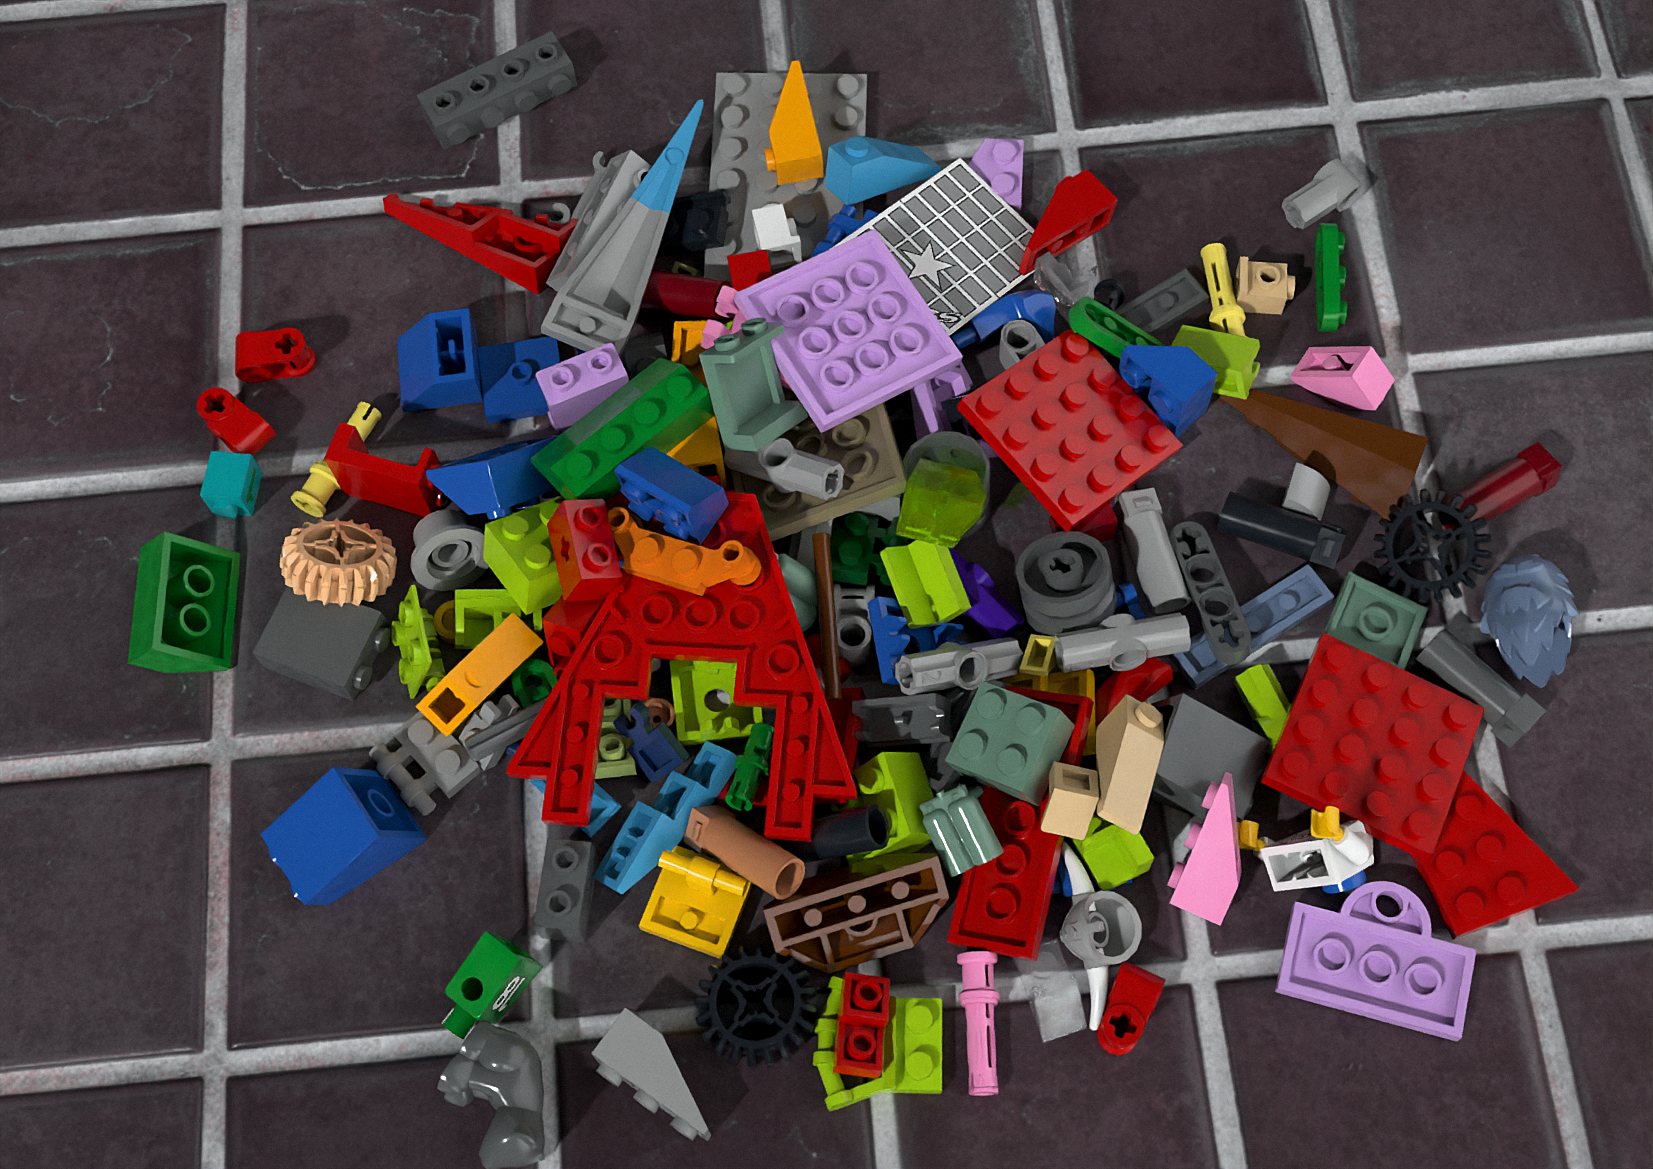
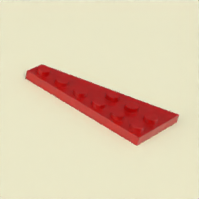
M1464 770L1459 779L1433 855L1427 861H1424L1411 854L1453 940L1572 895L1580 889Z

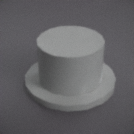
M445 509L426 515L418 522L413 531V540L416 548L411 555L410 568L416 581L427 589L437 591L459 589L476 581L489 567L483 559L485 532L478 527L470 526L467 517L460 511Z

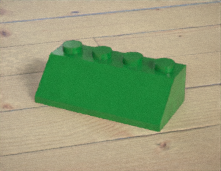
M659 358L532 456L530 461L566 500L604 499L606 502L618 493L622 487L614 472L620 463L651 446L667 454L714 417L709 390L683 364Z

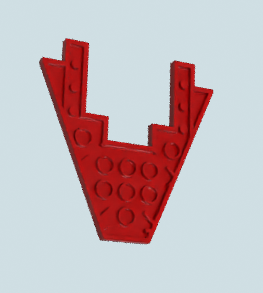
M725 492L729 505L702 544L699 545L716 550L725 542L735 540L740 542L742 546L751 549L761 564L760 574L752 583L737 585L728 579L706 588L703 596L629 574L624 569L621 572L622 578L608 594L507 766L506 774L510 778L546 780L541 817L545 824L589 827L605 698L648 700L653 658L737 663L733 696L735 706L777 708L764 830L766 839L811 842L815 798L857 800L858 793L755 494ZM653 518L647 528L648 531L674 538L663 528L665 524ZM687 538V540L685 541V542H688V543H692V544L698 545L697 543L693 542L692 540H690V539H688V538Z

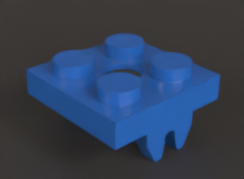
M878 596L867 603L882 683L899 685L895 678V663L901 660L902 655H907L904 650L910 641L917 645L918 653L936 650L945 642H954L955 637L964 630L963 625L945 622L939 626L910 629L907 626L906 617H904L897 599ZM956 641V642H955V643H958V644H960V645L967 644L966 642H961V641Z

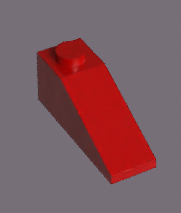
M1088 169L1074 177H1065L1056 186L1054 195L1026 246L1019 272L1023 276L1109 225L1118 199Z

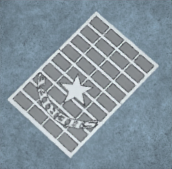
M961 158L832 247L834 248L875 229L949 336L1035 271L1033 270L1025 276L1019 272L1026 246L1035 230Z

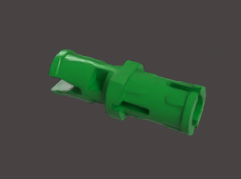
M755 723L752 725L743 755L737 756L734 764L737 770L725 798L726 803L736 810L742 811L745 802L744 809L746 811L752 809L762 778H767L770 770V765L767 761L773 749L774 735L772 734L775 729L771 725L765 723Z

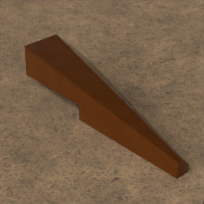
M1253 389L1249 390L1247 399L1220 394L1218 400L1223 405L1227 402L1245 415L1246 422L1254 428L1260 426L1276 438V444L1303 464L1320 473L1326 480L1332 479L1351 493V499L1359 505L1362 503L1366 504L1381 515L1382 518L1392 522L1397 517L1391 513L1389 507L1392 504L1400 508L1402 507L1403 497L1409 491L1429 439L1425 436Z

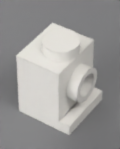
M768 204L762 208L752 210L753 229L758 251L767 249L770 269L802 263L801 241L799 235H797L794 218L786 219L783 204Z

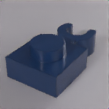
M638 702L629 710L636 723L631 722L622 713L613 721V724L621 735L630 737L634 741L626 750L654 784L683 764L690 755L664 722L654 728L650 723L649 710L643 703Z

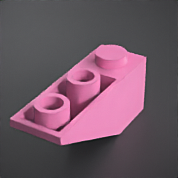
M1225 772L1220 784L1211 781L1201 805L1209 809L1204 823L1200 824L1194 821L1184 844L1185 847L1192 849L1186 864L1180 861L1176 862L1167 886L1175 889L1170 904L1220 926L1237 890L1242 874L1232 774Z

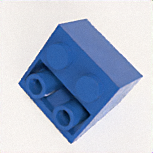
M469 308L429 313L397 339L403 413L483 402L478 335Z
M1128 345L1122 350L1118 374L1176 438L1207 412L1218 375L1212 367L1187 346Z
M652 446L623 461L614 470L622 486L620 491L627 497L630 503L628 505L629 509L646 521H650L653 517L665 524L663 527L665 531L678 540L686 541L688 538L701 545L729 505L723 487Z

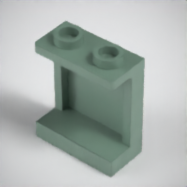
M754 318L741 324L742 329L734 334L724 335L715 339L714 346L699 354L724 448L727 450L757 452L808 417V413L800 401L785 400L770 343L772 339L785 332L783 323L766 322L765 318Z

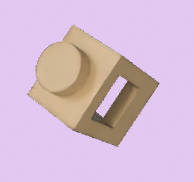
M1240 256L1234 276L1236 304L1244 312L1282 315L1286 300H1292L1295 291V276L1287 275V264L1248 261V257Z

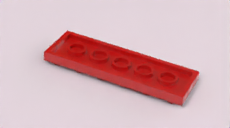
M1006 686V690L1060 709L1075 727L1059 762L1080 767L1094 705L1090 697ZM983 784L984 793L981 794L979 803L1004 852L984 864L975 865L963 872L947 942L953 946L995 952L999 955L1037 962L1064 840L1062 835L1041 830V820L1049 800V785L1040 805L1037 806Z

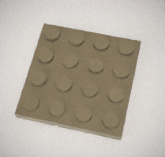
M789 389L783 390L785 400L800 401L794 391ZM884 402L822 433L808 414L806 419L777 437L789 440L797 450L826 458L842 465L845 471L842 481L843 487L836 498L829 497L825 500L797 490L791 493H781L776 490L772 482L731 469L736 493L756 495L771 542L910 490Z

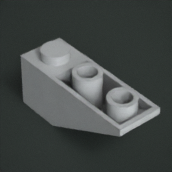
M624 1008L591 1053L600 1064L596 1071L617 1087H619L622 1081L637 1090L633 1098L654 1114L659 1108L665 1110L674 1117L670 1125L688 1139L693 1141L698 1134L708 1142L712 1135L663 1035Z

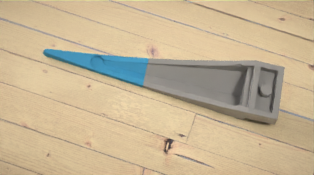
M702 99L697 101L632 196L558 291L541 325V333L586 352L604 344L612 343L620 358L635 327L704 103Z

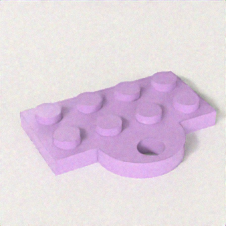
M1388 881L1370 882L1355 889L1343 902L1338 913L1295 901L1291 909L1275 992L1458 1041L1462 1038L1476 949L1431 938V921L1427 909L1422 901L1409 889ZM1387 895L1395 899L1399 906V914L1395 917L1382 915L1376 907V898Z

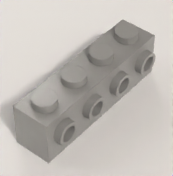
M631 149L610 159L546 281V284L558 292L580 265L652 168L650 164Z

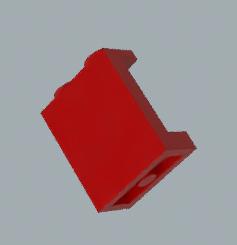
M339 423L324 459L345 495L423 517L447 504L449 497L430 482L426 475V470L441 466L434 449L425 447L416 466L398 463L370 455L356 426Z

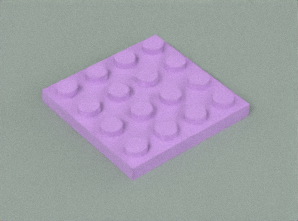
M875 229L743 289L735 295L734 302L746 320L765 318L766 322L783 323L785 332L770 341L776 366L821 433L959 365L963 358L956 345Z

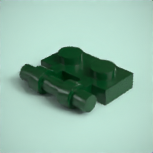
M850 512L837 517L830 546L833 581L867 586L869 574L880 575V581L884 585L892 586L881 555L874 554V548L885 549L887 547L907 546L910 538V533L907 529L908 521L904 517H894L891 526L887 529L879 528V516Z

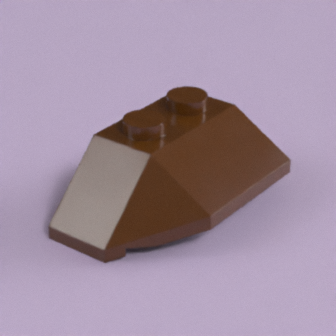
M936 853L883 854L803 879L800 887L789 898L784 900L775 898L762 908L776 953L795 957L797 961L830 974L915 947L932 923L940 907H943L949 899V895Z

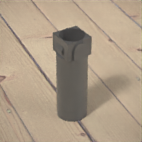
M1446 628L1425 647L1416 659L1454 694L1482 706L1484 712L1481 718L1493 727L1490 731L1510 749L1546 712L1527 693L1522 696Z

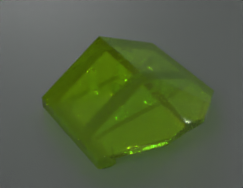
M920 459L906 484L896 535L949 548L955 547L960 538L980 519L987 498V494L976 471Z

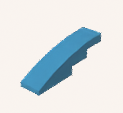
M705 741L685 776L673 770L671 771L651 807L637 801L592 878L623 894L655 868L659 863L663 850L672 851L684 838L692 807L711 805L718 797L735 771L734 764L737 755Z

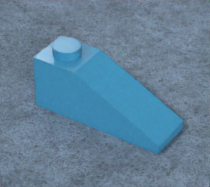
M865 136L852 137L829 146L825 187L849 206L933 177L941 171V167L919 148Z

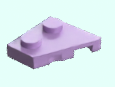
M985 138L968 166L1017 214H1020L1024 140Z

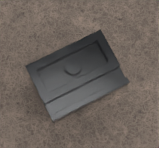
M720 190L675 198L656 257L724 247L729 216L726 209L727 204L731 203V197L726 191Z

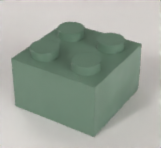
M981 681L945 762L966 778L1039 806L1049 785V773L1053 762L1060 761L1075 725L1060 709Z

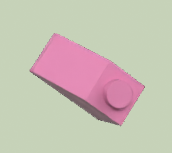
M1372 346L1309 347L1290 375L1294 383L1343 410H1376L1395 381Z

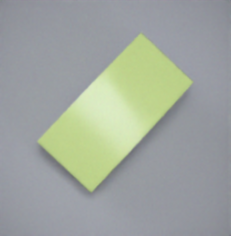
M605 698L595 779L637 775L636 761L626 750L634 741L630 737L621 735L613 724V721L622 713L633 722V716L629 712L632 708L631 699Z

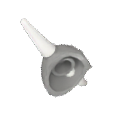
M1063 840L1061 855L1070 876L1073 906L1064 920L1060 931V939L1075 956L1084 962L1091 994L1089 1027L1095 1031L1100 1025L1106 1005L1109 966L1126 961L1136 952L1142 938V923L1137 910L1125 897L1111 891H1094L1083 864L1070 846Z

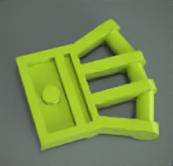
M832 976L827 986L830 990L819 1019L814 1020V1033L818 1034V1051L813 1053V1065L818 1067L828 1095L824 1099L828 1111L846 1107L880 1093L942 1094V998H896V996H889L888 1022L884 1027L882 1077L845 1090L840 1074L833 1072L836 1026L843 979Z

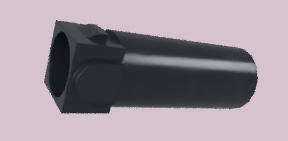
M1232 491L1229 492L1216 530L1332 569L1336 565L1347 534L1346 529L1326 521L1322 522Z
M876 804L813 816L811 842L769 840L795 855L804 863L883 849L889 841L890 831L883 809ZM765 824L758 825V833L764 836Z

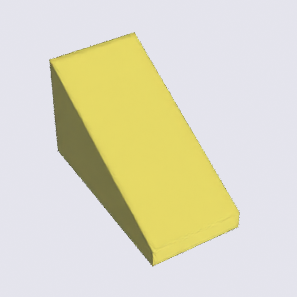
M1030 635L1019 669L1020 673L1048 675L1057 663L1054 646L1055 637Z

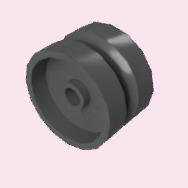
M1060 531L1037 539L1029 544L1019 556L1016 576L1027 622L1038 634L1055 637V634L1098 627L1104 619L1114 615L1117 597L1112 580L1111 563L1107 549L1096 538L1082 532L1069 531L1066 533L1065 531Z

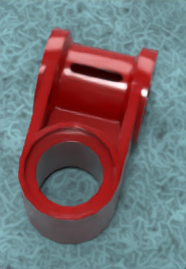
M295 328L261 332L246 331L238 334L235 338V376L241 381L261 383L274 379L299 378L309 374L315 367L316 356L310 346L306 345L304 336Z
M209 388L197 400V410L206 421L207 427L233 453L251 454L254 457L276 436L274 429L258 413L247 408L229 391L223 388Z
M1126 961L1121 963L1108 995L1109 1001L1097 1030L1098 1043L1103 1050L1116 1056L1126 1055L1133 1050L1144 1031L1148 1018L1151 1017L1165 984V978ZM1118 1022L1126 1025L1123 1038L1114 1035L1115 1026Z

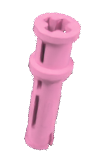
M987 951L965 952L957 955V963L962 965L963 992L959 993V1002H961L962 1007H965L967 1019L969 1095L988 1096L999 1093L996 1075L994 1006H997V1001L1000 1000L999 992L995 991L993 968V964L997 963L998 957L997 953Z

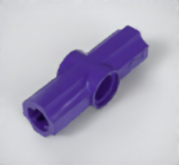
M946 542L972 607L959 616H967L990 640L1004 637L1013 638L1024 625V618L995 590L992 579L982 567L975 562L968 564Z

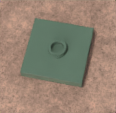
M1348 572L1343 580L1323 632L1405 670L1428 608L1354 573Z

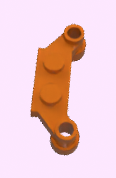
M623 507L612 508L607 513L614 542L618 545L625 558L621 567L629 574L703 596L706 588L730 579L737 585H747L755 581L760 574L761 564L759 559L751 549L742 546L738 541H727L719 549L712 550L648 531L646 525L637 515L629 513Z

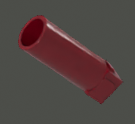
M652 270L640 310L645 311V309L721 321L726 317L715 312L718 303L716 300L722 286L731 287V285L726 280Z
M1537 442L1518 453L1517 458L1450 495L1447 498V504H1449L1453 496L1460 494L1464 497L1460 508L1461 511L1471 503L1478 507L1476 514L1470 519L1471 521L1484 517L1490 522L1533 496L1537 497L1555 487L1562 465ZM1436 512L1445 530L1449 528L1454 529L1461 525L1454 516Z

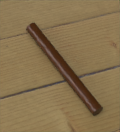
M816 533L812 538L824 694L826 702L842 701L830 537L828 533Z

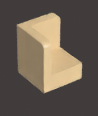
M1053 762L1049 773V800L1041 820L1042 831L1084 840L1099 800L1098 771Z

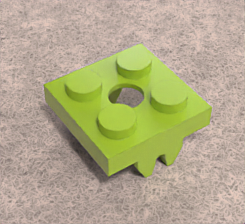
M669 660L677 739L682 746L704 744L705 741L714 743L747 739L751 734L752 725L763 723L761 707L735 706L733 702L737 663ZM715 689L725 691L730 697L728 707L720 712L709 710L704 703L706 695Z

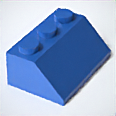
M561 434L508 443L426 470L427 479L468 515L486 513L488 519L510 515L513 513L511 507L515 505L516 509L526 508L539 504L540 495H542L543 499L561 495L530 461L532 456Z

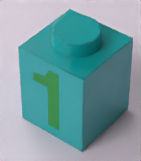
M211 451L200 496L211 512L219 517L252 516L263 472L251 454Z

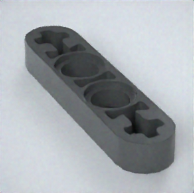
M1187 521L1179 523L1171 530L1170 541L1189 591L1191 603L1212 654L1217 660L1225 664L1232 665L1243 662L1251 651L1250 630L1206 529L1197 522ZM1190 539L1192 543H1196V555L1191 557L1188 544L1182 542V540ZM1205 568L1212 571L1214 577L1209 581L1200 582L1193 579L1191 574L1197 569ZM1219 601L1226 604L1229 609L1222 615H1211L1205 610V607L1211 602ZM1229 627L1230 636L1234 642H1238V646L1231 647L1228 642H1224L1225 628Z

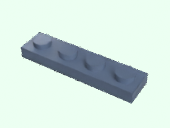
M1309 564L1240 607L1251 634V651L1249 655L1332 603L1334 595ZM1229 627L1225 628L1224 642H1228L1231 647H1236L1238 642L1232 640ZM1203 631L1190 638L1191 645L1189 651L1169 655V658L1194 690L1235 665L1222 663L1215 658Z

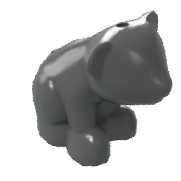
M482 1020L472 1029L464 1040L459 1053L443 1071L437 1089L445 1092L444 1100L454 1105L464 1107L475 1098L489 1101L496 1110L479 1149V1158L486 1169L526 1167L538 1160L543 1161L545 1160V1133L542 1116L544 1087L540 1057L530 1042L519 1034Z

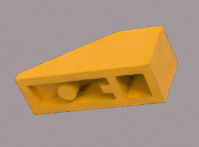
M799 60L791 62L769 129L770 147L763 148L767 171H775L778 186L824 177L823 155Z

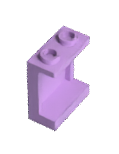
M612 343L604 344L536 373L537 381L549 408L547 414L556 435L565 432L629 382L628 374Z

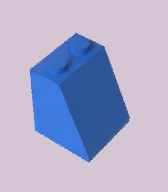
M332 767L260 834L269 848L270 858L282 868L291 883L292 893L304 905H331L421 845L427 839L389 779H384L377 770Z

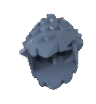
M1538 554L1512 557L1502 562L1493 571L1484 587V598L1480 608L1481 612H1483L1480 629L1481 633L1492 634L1503 661L1508 665L1511 673L1517 680L1521 681L1522 677L1525 676L1535 686L1542 688L1547 685L1553 671L1556 675L1563 672L1566 666L1567 653H1570L1572 619L1578 616L1580 612L1571 599L1574 598V595L1567 585L1569 581L1566 576L1551 561L1541 558Z

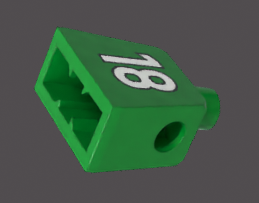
M485 931L445 989V994L455 1001L456 1005L443 1020L442 1024L450 1032L464 1039L478 1020H485L492 1024L497 1023L544 966L510 939Z

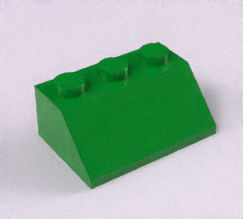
M165 531L141 546L128 664L164 673L229 670L231 667L241 553Z

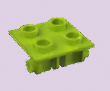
M415 585L410 586L405 600L399 604V614L396 621L391 623L392 642L394 646L400 647L402 657L399 661V676L401 683L408 685L410 699L415 698L420 687L426 686L427 691H431L446 676L443 661L440 658L441 650L436 648L439 645V641L436 638L434 618L431 614H428L427 609L420 608Z

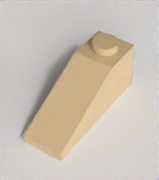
M1127 694L1096 727V771H1098L1099 787L1097 815L1136 835L1141 830L1165 743L1163 714L1153 705L1147 702H1140Z

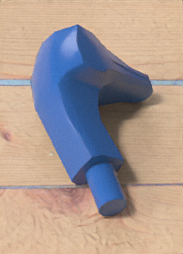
M1032 289L1005 295L982 310L966 324L964 330L950 336L958 350L972 343L977 346L1002 329L1008 322L1024 320L1035 327L1045 344L1054 339L1056 305L1053 295L1047 290Z

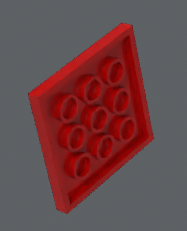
M1071 328L962 398L956 407L1066 533L1176 455L1184 446L1090 341L1081 335L1075 334Z
M1323 632L1316 643L1260 782L1324 813L1326 806L1337 807L1339 809L1340 821L1359 820L1363 823L1366 833L1427 861L1434 853L1484 708Z

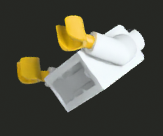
M1326 806L1325 813L1311 809V828L1277 842L1265 836L1257 839L1258 823L1243 820L1241 823L1237 822L1239 848L1253 850V854L1265 862L1274 892L1338 884L1374 864L1373 836L1366 833L1363 823L1359 820L1339 822V809L1337 807Z

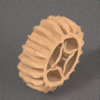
M337 517L334 521H325L320 518L317 524L304 522L302 528L292 529L291 535L285 537L282 554H280L281 575L285 578V585L293 587L294 594H306L307 601L321 600L324 606L328 603H338L340 607L344 603H352L359 606L361 600L373 602L376 595H385L387 587L392 586L397 564L396 548L392 547L390 538L383 536L382 530H370L368 523L359 525L355 524L353 519L345 522L339 521Z

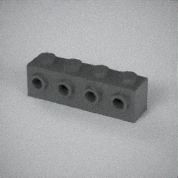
M550 31L431 87L416 96L424 119L444 150L455 144L463 143L469 137L488 128H494L521 112L530 111L544 101L565 94L569 89L577 86L572 61L554 33Z

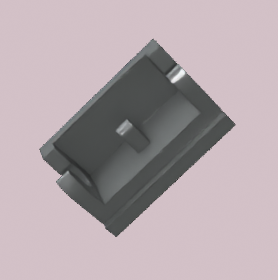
M932 693L852 701V713L856 717H860L862 722V730L856 731L855 736L859 742L866 743L869 749L952 742L950 698Z

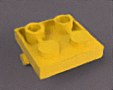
M678 845L672 851L664 849L658 863L662 870L640 921V930L722 959V954L727 952L753 883L714 858Z

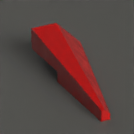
M391 193L383 198L385 213L537 295L550 287L546 284V281L579 220L571 218L569 224L550 222L549 216L545 214H537L535 220L514 216L512 210L459 202H456L453 208L435 206L433 199L424 197L420 200V204L400 200L398 194Z

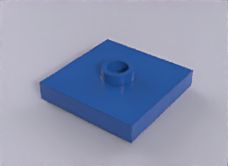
M549 336L478 347L485 418L488 424L547 415L549 408L537 381L536 373L561 362L557 339Z

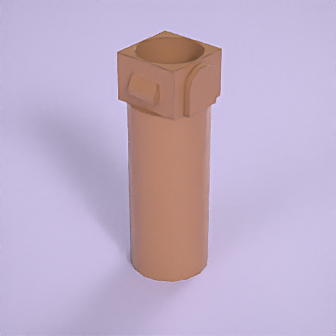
M719 804L692 807L683 839L684 843L699 853L712 856L776 899L784 900L797 891L805 875V865L801 859L737 820L734 813Z

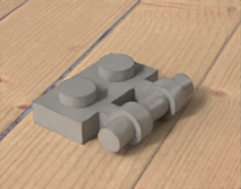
M420 711L392 733L402 746L396 752H390L383 743H379L369 752V755L377 763L376 770L384 779H391L402 791L400 797L410 807L415 806L423 816L431 813L436 807V803L429 796L435 789L439 787L450 799L482 772L479 764L471 759L467 751L452 735L446 737ZM414 760L426 773L416 780L405 769Z

